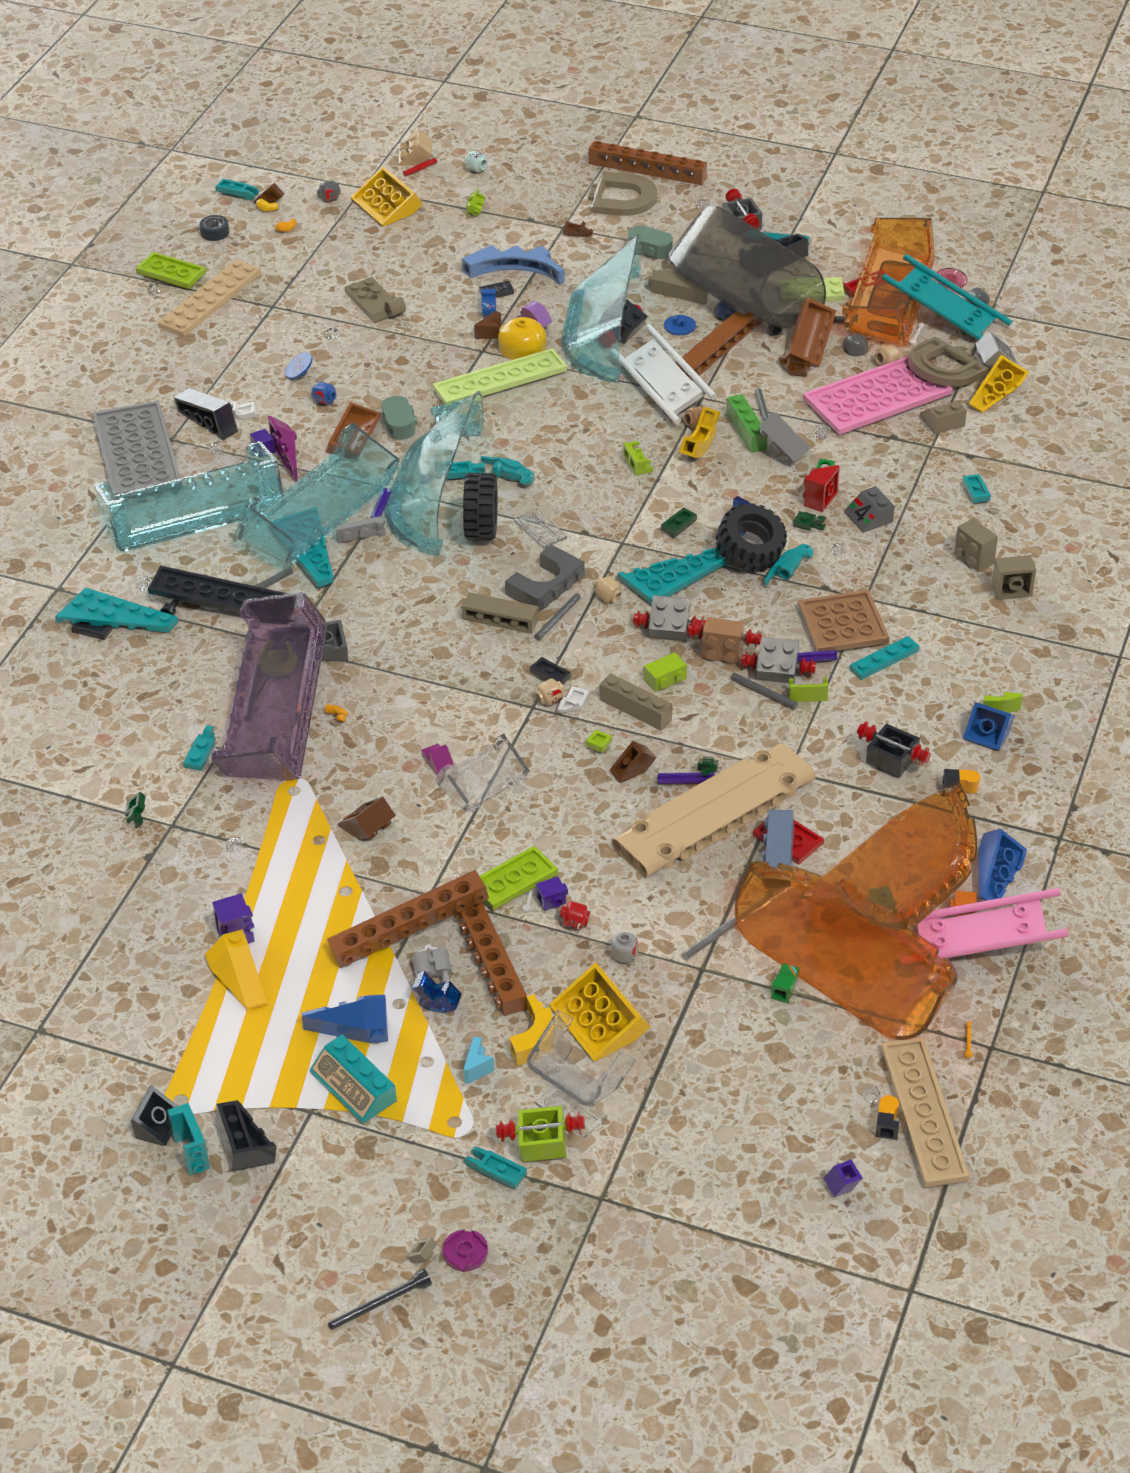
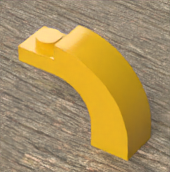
M703 406L695 431L690 437H683L679 453L695 458H700L705 454L716 435V425L720 411Z
M535 994L527 996V1011L534 1023L533 1026L523 1033L509 1037L510 1052L517 1066L531 1062L541 1056L552 1041L553 1018L551 1008H544L542 1002H538Z

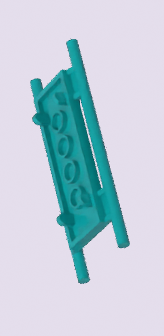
M905 254L903 259L915 266V268L900 283L887 274H883L881 278L906 294L909 300L914 299L961 329L963 334H969L978 341L996 318L1008 326H1011L1013 320L908 254Z

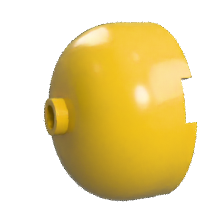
M518 317L511 319L499 331V351L503 356L511 360L547 349L546 331L538 321L532 318Z

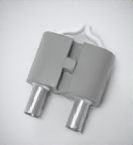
M428 944L425 945L423 950L412 955L415 976L418 981H421L423 991L430 989L428 980H431L433 976L442 978L444 987L451 985L449 975L452 973L447 949L431 947ZM429 948L432 952L427 953V949Z

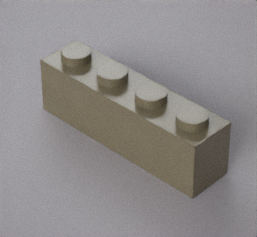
M471 592L468 593L462 605L463 620L532 634L539 620L538 606Z
M611 673L599 684L600 701L660 731L672 721V703Z

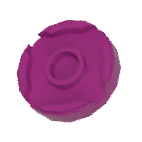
M465 1229L455 1231L445 1239L443 1244V1258L445 1262L457 1271H473L479 1268L488 1256L487 1241L483 1235L474 1230H471V1232L465 1231Z

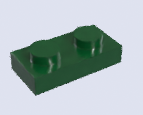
M683 507L661 524V530L676 537L697 520V514Z

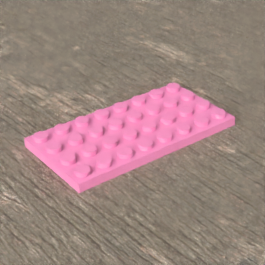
M909 356L803 393V399L840 435L952 394V388L929 382L918 376L908 364Z

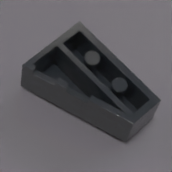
M238 1100L216 1104L215 1122L231 1170L235 1171L275 1163L276 1144L273 1141H269L265 1136V1131L262 1128H258L253 1122V1117Z

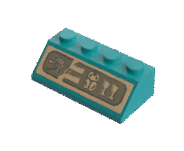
M343 1034L324 1046L310 1068V1073L361 1124H364L397 1102L395 1084Z

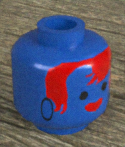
M318 382L311 390L313 400L324 405H330L337 396L334 385L326 382Z

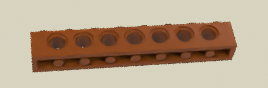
M593 141L588 148L589 164L697 185H703L707 178V162L608 144L601 141Z
M475 869L327 938L331 953L340 968L350 965L365 956H369L382 948L388 947L397 941L489 899L486 886Z
M483 902L455 914L456 921H460L462 934L467 936L466 941L469 949L474 951L475 963L481 966L482 978L488 981L489 993L495 996L496 1008L501 1009L504 1016L527 1010V994Z

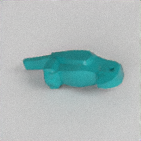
M480 457L481 462L493 465L492 473L497 478L502 476L508 480H519L520 484L530 485L534 482V473L519 461L502 457Z
M801 544L785 551L770 569L764 579V585L766 586L776 575L789 580L794 575V571L800 566L803 558L810 559L813 557V548L807 544Z

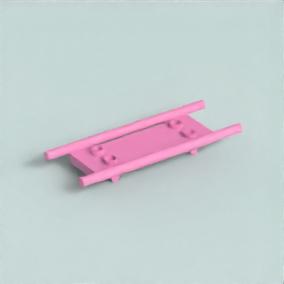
M1060 888L895 917L896 925L917 922L921 954L900 958L901 965L906 966L1069 937L1067 928L1046 932L1041 899L1061 896ZM1016 904L1013 907L942 919V917Z

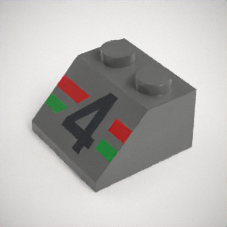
M875 486L861 491L846 508L845 514L864 533L892 523L895 506Z

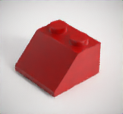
M839 465L813 469L809 475L805 476L803 482L805 485L803 492L805 507L823 513L838 494Z

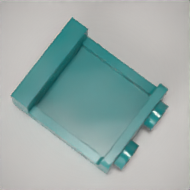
M189 1103L167 1110L175 1143L186 1139L190 1143L183 1146L188 1174L194 1175L210 1169L206 1142Z

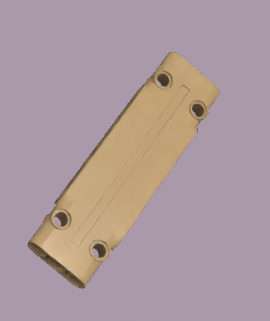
M779 743L767 751L759 750L754 754L753 759L749 761L743 759L651 811L645 816L644 820L634 821L631 829L612 839L613 848L645 878L660 869H670L674 866V859L680 857L682 860L688 859L777 807L785 798L793 797L796 794V788L802 787L815 779V772L808 763L784 743Z

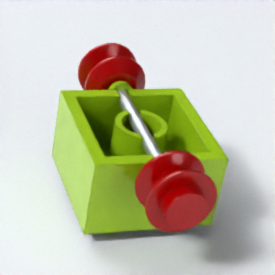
M562 1106L518 1110V1125H515L512 1119L509 1120L508 1124H503L502 1120H500L499 1125H496L497 1139L501 1138L503 1143L505 1138L510 1137L511 1141H514L518 1135L519 1150L523 1162L567 1157L566 1131L570 1135H572L573 1130H578L582 1134V1129H586L585 1117L580 1116V1112L577 1113L576 1117H572L570 1113L565 1117Z

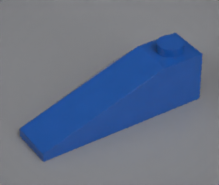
M1002 829L983 833L979 846V898L983 901L1002 898L1006 892L1007 885L1013 882L1015 873L1020 871L1024 864L1027 849Z
M386 996L357 997L355 1002L346 1003V1001L339 1002V1006L333 1008L324 1006L303 1012V1030L337 1037L343 1034L347 1039L366 1043L388 1042Z

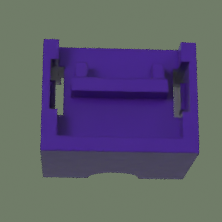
M242 893L212 902L216 930L219 937L223 934L243 929L248 944L255 942L254 933L250 931V929L255 928L251 919L253 913L250 906L246 905Z

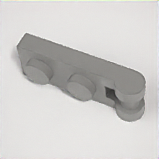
M379 516L337 525L336 535L338 543L376 535L379 537L385 536V518Z

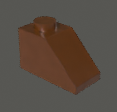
M632 741L611 767L610 772L619 782L623 783L645 773L657 757L647 746Z

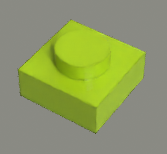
M595 729L586 740V746L603 753L611 744L612 736Z

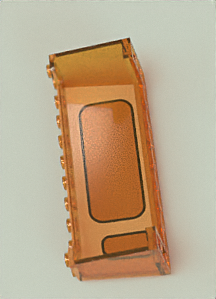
M875 218L874 224H871V233L874 236L872 238V246L869 247L866 264H863V273H860V281L857 282L856 287L857 290L853 293V300L846 302L842 306V315H845L844 328L850 333H860L871 339L907 347L921 304L914 299L909 300L906 294L885 281L880 282V279L883 276V271H885L900 283L915 268V266L903 259L905 254L910 255L932 269L935 260L932 218Z

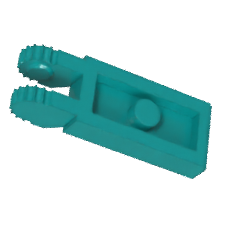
M224 178L215 186L218 192L244 197L246 200L251 201L255 198V195L259 194L257 187Z
M477 1146L473 1147L471 1151L476 1158L466 1156L464 1159L467 1167L475 1171L478 1170L515 1190L527 1175L525 1167L490 1150L487 1151Z

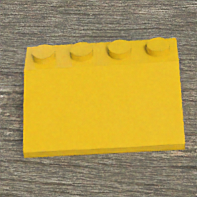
M384 166L350 197L383 227L414 214L423 205L418 196Z
M596 962L549 1004L595 1062L636 1041L651 1027L607 972Z

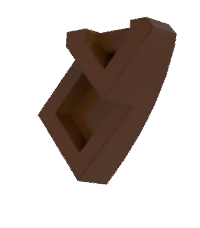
M273 183L253 202L256 204L259 199H263L268 203H275L285 193Z
M566 221L563 235L587 237L592 236L593 230L588 229L584 221H582L581 225Z
M792 357L778 358L779 364L789 375L807 377L810 369L809 361L793 362Z

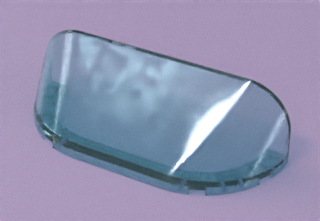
M637 234L574 289L570 298L562 333V351L566 354V360L575 369L587 376L590 374L597 375L599 380L619 383L621 368H619L621 323L630 278H639L640 234Z
M480 391L469 397L414 441L406 450L400 463L385 507L387 526L394 537L408 547L410 545L418 547L419 552L435 556L440 555L443 546V539H439L438 534L441 496L461 438L463 436H481L484 414L483 398Z

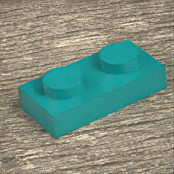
M980 474L963 476L962 482L973 503L990 501L991 494Z

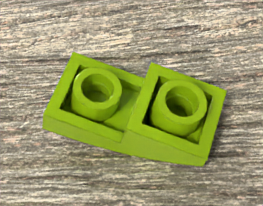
M1004 692L1003 697L984 695L983 705L1008 713L1021 710L1023 693Z

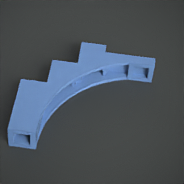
M491 245L462 258V272L470 278L494 271L522 270L550 277L559 285L564 283V269L551 260L550 252L542 246L525 252L516 245L501 252Z

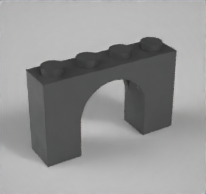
M552 544L540 553V567L556 575V578L546 582H537L516 572L505 581V594L520 603L538 606V613L585 576L584 561Z

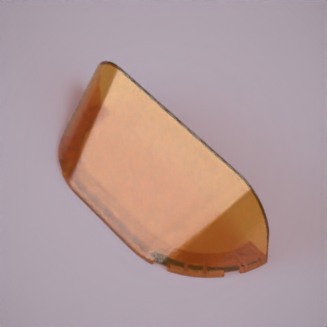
M961 783L936 792L894 816L804 891L800 898L886 930H905L919 924L967 880L972 871L969 868L970 864L976 859L977 831L975 819L969 817L967 807L970 806V803Z
M767 861L750 862L735 899L736 921L741 933L750 944L781 965L785 963L799 967V977L889 1038L896 1040L912 1039L922 1034L928 1028L958 980L953 964L948 958H943L942 960L938 956L939 949L846 887L836 882L833 886L822 882L821 875L783 863H778L777 867H771Z

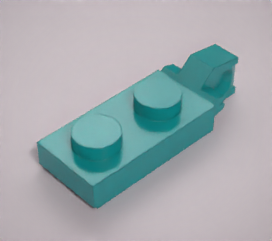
M461 461L437 464L438 480L465 478V475L468 473H486L485 463Z
M206 725L203 734H198L183 762L184 768L203 770L215 747L214 726Z

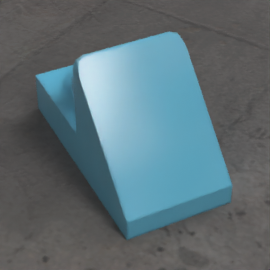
M473 1037L464 1066V1083L466 1084L494 1071V1058L485 1056V1047H482V1038Z

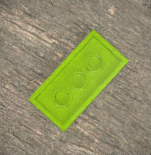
M152 252L136 267V273L190 289L206 274V267Z
M534 845L480 875L489 899L484 902L494 911L535 888L536 883L549 880L558 875V868Z

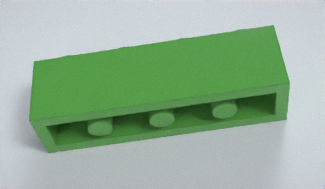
M743 394L727 397L726 414L749 451L753 453L766 450L767 438L759 432L761 430L759 427L761 422Z

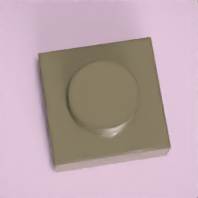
M433 1238L419 1240L407 1258L412 1263L426 1262L432 1257V1251L437 1243Z

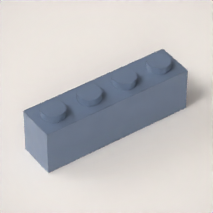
M769 810V816L765 818V830H768V832L764 834V846H767V848L763 850V862H766L765 867H762V879H765L766 887H776L778 885L791 887L794 836L793 810Z

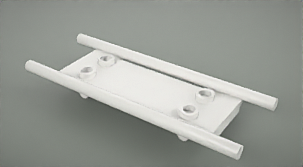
M647 324L645 328L654 339L626 358L616 348H612L610 352L675 424H679L681 419L677 414L702 398L704 392L712 400L716 399L717 394L651 324ZM664 350H666L674 358V360L688 373V375L693 379V381L690 380V378L676 365V363L664 352Z

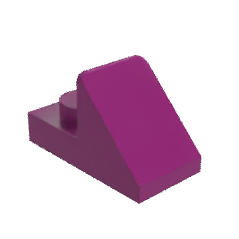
M437 743L421 750L422 757L439 779L456 772L446 744L440 746Z

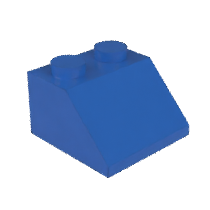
M975 702L963 739L1000 750L1010 733L1015 715Z

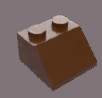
M382 796L365 802L340 821L338 825L358 840L365 838L370 840L378 834V829H384L392 823L390 820L396 815Z

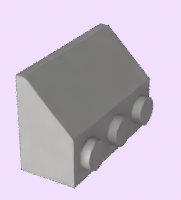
M775 411L759 425L761 428L759 432L765 438L769 436L773 440L772 445L777 450L782 449L785 452L784 457L789 462L794 461L796 463L811 448Z

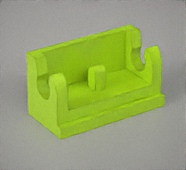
M639 441L623 442V457L635 476L653 472V467L649 464L651 460L646 459L642 449H633L634 446L640 445Z
M827 677L823 678V684L794 685L793 679H789V699L795 702L828 701L829 685Z

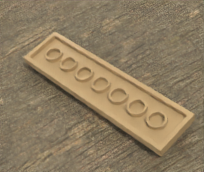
M235 259L158 322V328L185 337L262 274L261 268Z
M924 1037L882 1043L881 1050L899 1101L900 1110L925 1188L969 1181L970 1175Z

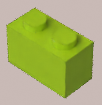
M675 652L644 665L643 679L655 692L687 679V664Z

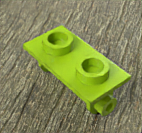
M478 188L469 197L465 208L468 210L466 216H468V213L474 216H478L481 213L485 197L483 194L477 193Z

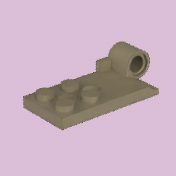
M373 277L344 287L345 293L374 323L403 314L406 311V305L402 297H396L395 295L391 297Z

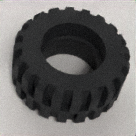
M468 473L465 475L463 531L464 537L468 540H493L496 538L498 485L497 476L493 473Z
M744 503L732 507L731 510L725 513L718 527L715 539L716 547L720 549V555L725 557V561L728 564L731 563L736 569L740 568L744 572L751 571L752 573L759 570L762 572L773 567L787 542L785 525L783 522H780L781 519L778 515L775 516L773 514L774 511L765 509L763 505L756 506L755 503H749V505ZM745 531L753 533L756 536H758L764 544H754L748 542L740 535L739 532Z

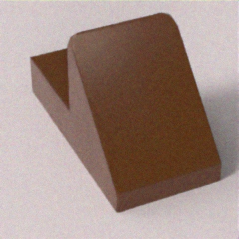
M495 311L474 324L475 339H498L499 327H501V313Z

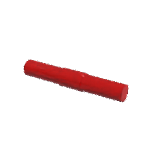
M434 157L403 171L404 177L436 164L437 159Z

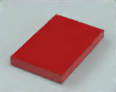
M794 820L792 861L800 865L824 844V838ZM765 821L753 831V836L763 843L764 834L768 832V830H765Z

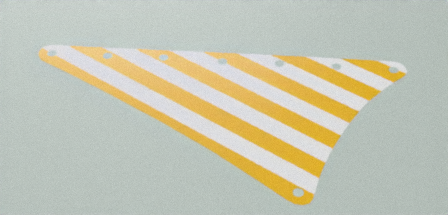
M291 778L284 781L276 790L269 821L244 897L246 905L250 906L253 913L251 919L255 928L250 929L254 933L255 942L248 945L267 1005L247 1011L233 996L229 988L225 987L216 976L209 998L164 1095L173 1102L176 1096L186 1095L188 1098L187 1103H189L193 1114L216 1111V1104L238 1100L245 1109L306 1108L349 1112L310 1073V1068L324 1046L337 1038V1036L303 1030L302 1013L324 1006L333 1008L339 1006V1002L346 1001V1003L355 1002L357 997L385 995L388 1016V1042L366 1043L348 1039L395 1084L397 1102L376 1116L411 1124L452 1138H458L467 1134L473 1127V1116L391 947L382 948L342 968L339 967L331 953L327 938L375 917L344 856L310 784L301 778ZM291 787H299L301 792L298 795L292 796L288 793V790ZM316 836H323L325 843L315 845L313 839ZM343 887H350L352 894L342 896L339 890ZM396 999H403L406 1002V1006L402 1009H395L392 1003ZM424 1057H431L434 1060V1064L431 1067L425 1068L420 1065V1060ZM451 1117H459L462 1120V1124L457 1128H451L448 1125V1120Z

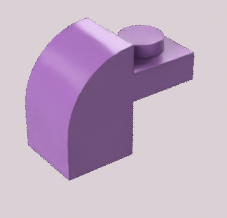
M537 301L522 307L521 314L516 317L532 318L543 327L553 322L546 308Z

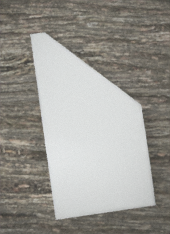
M236 401L230 402L233 408V415L236 418L248 419L257 417L255 402L238 406Z
M572 686L567 697H563L557 711L564 713L582 709L590 696L589 691Z

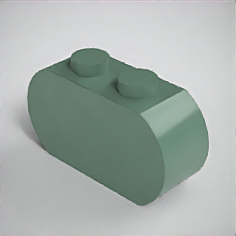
M639 225L632 227L628 231V248L630 251L649 257L665 259L671 256L673 252V237L670 233Z
M391 396L384 399L381 403L382 418L389 437L396 440L412 437L415 434V425H418L417 417L414 415L413 406L409 405L408 399L402 396Z

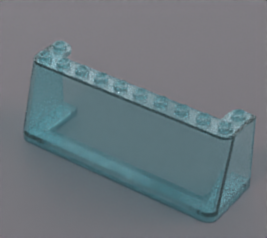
M352 422L341 431L332 455L258 511L261 503L258 497H254L246 503L234 536L240 541L287 564L294 563L302 553L306 554L312 545H317L321 537H327L334 527L336 528L337 525H341L344 519L348 520L354 511H359L365 502L369 503L375 494L379 495L385 486H390L394 481L393 475L399 468L398 463L400 459Z
M259 441L251 443L247 447L246 455L248 461L119 495L114 494L113 487L108 482L96 483L94 488L99 509L116 547L120 551H129L281 510L285 506V498L276 458Z

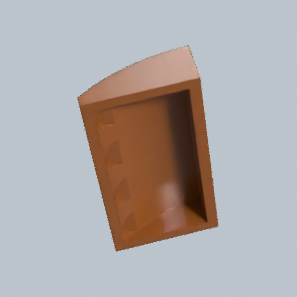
M807 297L802 303L786 357H792L794 362L809 361L810 366L819 367L837 310Z
M350 402L328 442L326 452L343 457H359L382 413Z

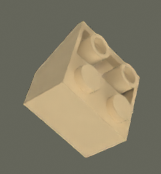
M420 129L412 132L409 138L399 146V164L401 166L418 165L427 161L432 156V139Z

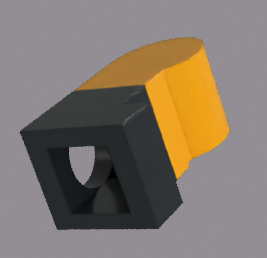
M944 769L942 779L943 795H951L952 791H965L967 793L978 791L980 774L974 770Z
M886 1095L880 1100L875 1137L892 1140L898 1139L900 1121L894 1120L898 1116L899 1101L894 1096Z

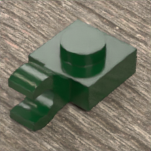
M799 511L793 521V526L805 530H811V528L824 530L826 524L822 523L825 522L826 517L822 515L816 517V514Z
M704 756L703 759L699 758L697 770L702 771V775L710 776V772H717L719 760H714V757Z
M141 792L127 801L126 820L127 823L134 820L135 828L143 824V818L140 814L145 809L146 795Z

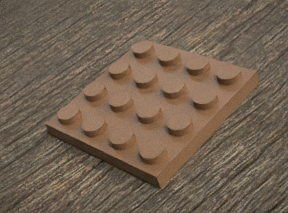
M869 590L798 600V607L816 651H840L889 643L890 637Z

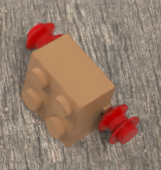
M707 617L705 625L703 622L700 625H696L693 620L692 624L688 625L687 634L690 635L691 639L693 636H698L699 640L703 637L702 659L739 664L743 651V641H745L747 647L750 644H754L755 648H757L758 645H761L762 634H759V630L756 633H752V630L749 629L744 634V622Z

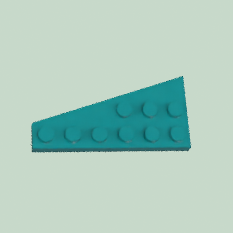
M317 507L270 523V529L318 588L334 582Z
M714 547L703 550L702 554L693 556L691 553L685 555L683 559L672 558L650 564L648 568H634L633 572H619L618 579L652 605L653 596L669 597L726 565L727 562L725 557L720 555V549Z
M86 587L55 616L56 622L71 620L72 624L82 621L89 622L90 625L94 626L106 624L115 628H119V625L128 626V629L146 627L147 631L170 632L178 624L177 616Z

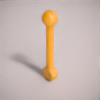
M967 1021V1051H965L964 1055L968 1059L973 1056L971 1051L972 1021Z

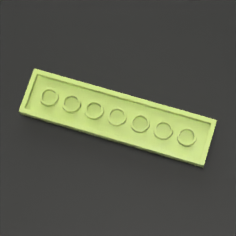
M551 348L434 383L433 390L444 405L449 407L567 371V365L556 351Z

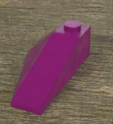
M268 416L269 433L274 438L275 451L296 482L298 481L295 440H297L296 432L291 430L288 424L273 416Z

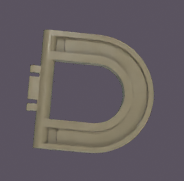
M602 172L598 184L592 183L588 200H593L590 211L592 213L620 216L644 213L656 204L657 187L651 180L640 175ZM605 187L631 189L640 194V196L632 200L602 198Z
M937 337L914 346L908 358V364L914 373L929 382L943 386H964L988 375L990 372V368L976 361V357L963 349H959L957 346L952 347ZM946 352L966 365L955 370H945L932 365L928 360Z

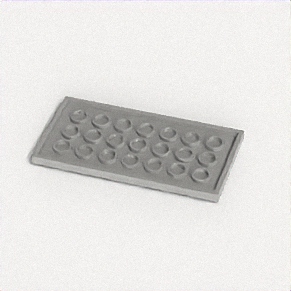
M159 400L92 412L114 499L182 487Z

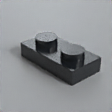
M543 657L530 666V672L544 680L552 678L556 682L560 681L563 685L571 678V672Z

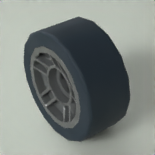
M210 215L199 222L200 234L203 239L219 241L229 235V224L226 217Z

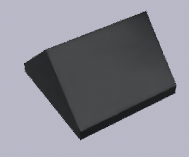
M152 1085L149 1086L132 1117L131 1124L136 1139L166 1146L172 1135L167 1110L178 1105Z

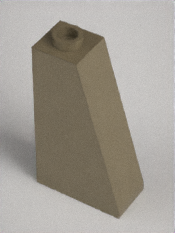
M652 270V276L648 278V285L651 286V292L707 305L710 273Z

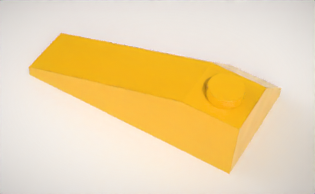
M1000 355L968 405L984 413L1021 386L1029 371Z
M243 929L223 934L205 953L210 971L221 980L225 987L229 988L233 996L247 1011L267 1005Z

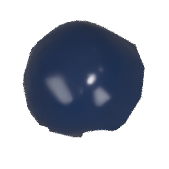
M724 299L718 302L714 310V316L716 319L720 317L725 321L739 309V306L731 300Z

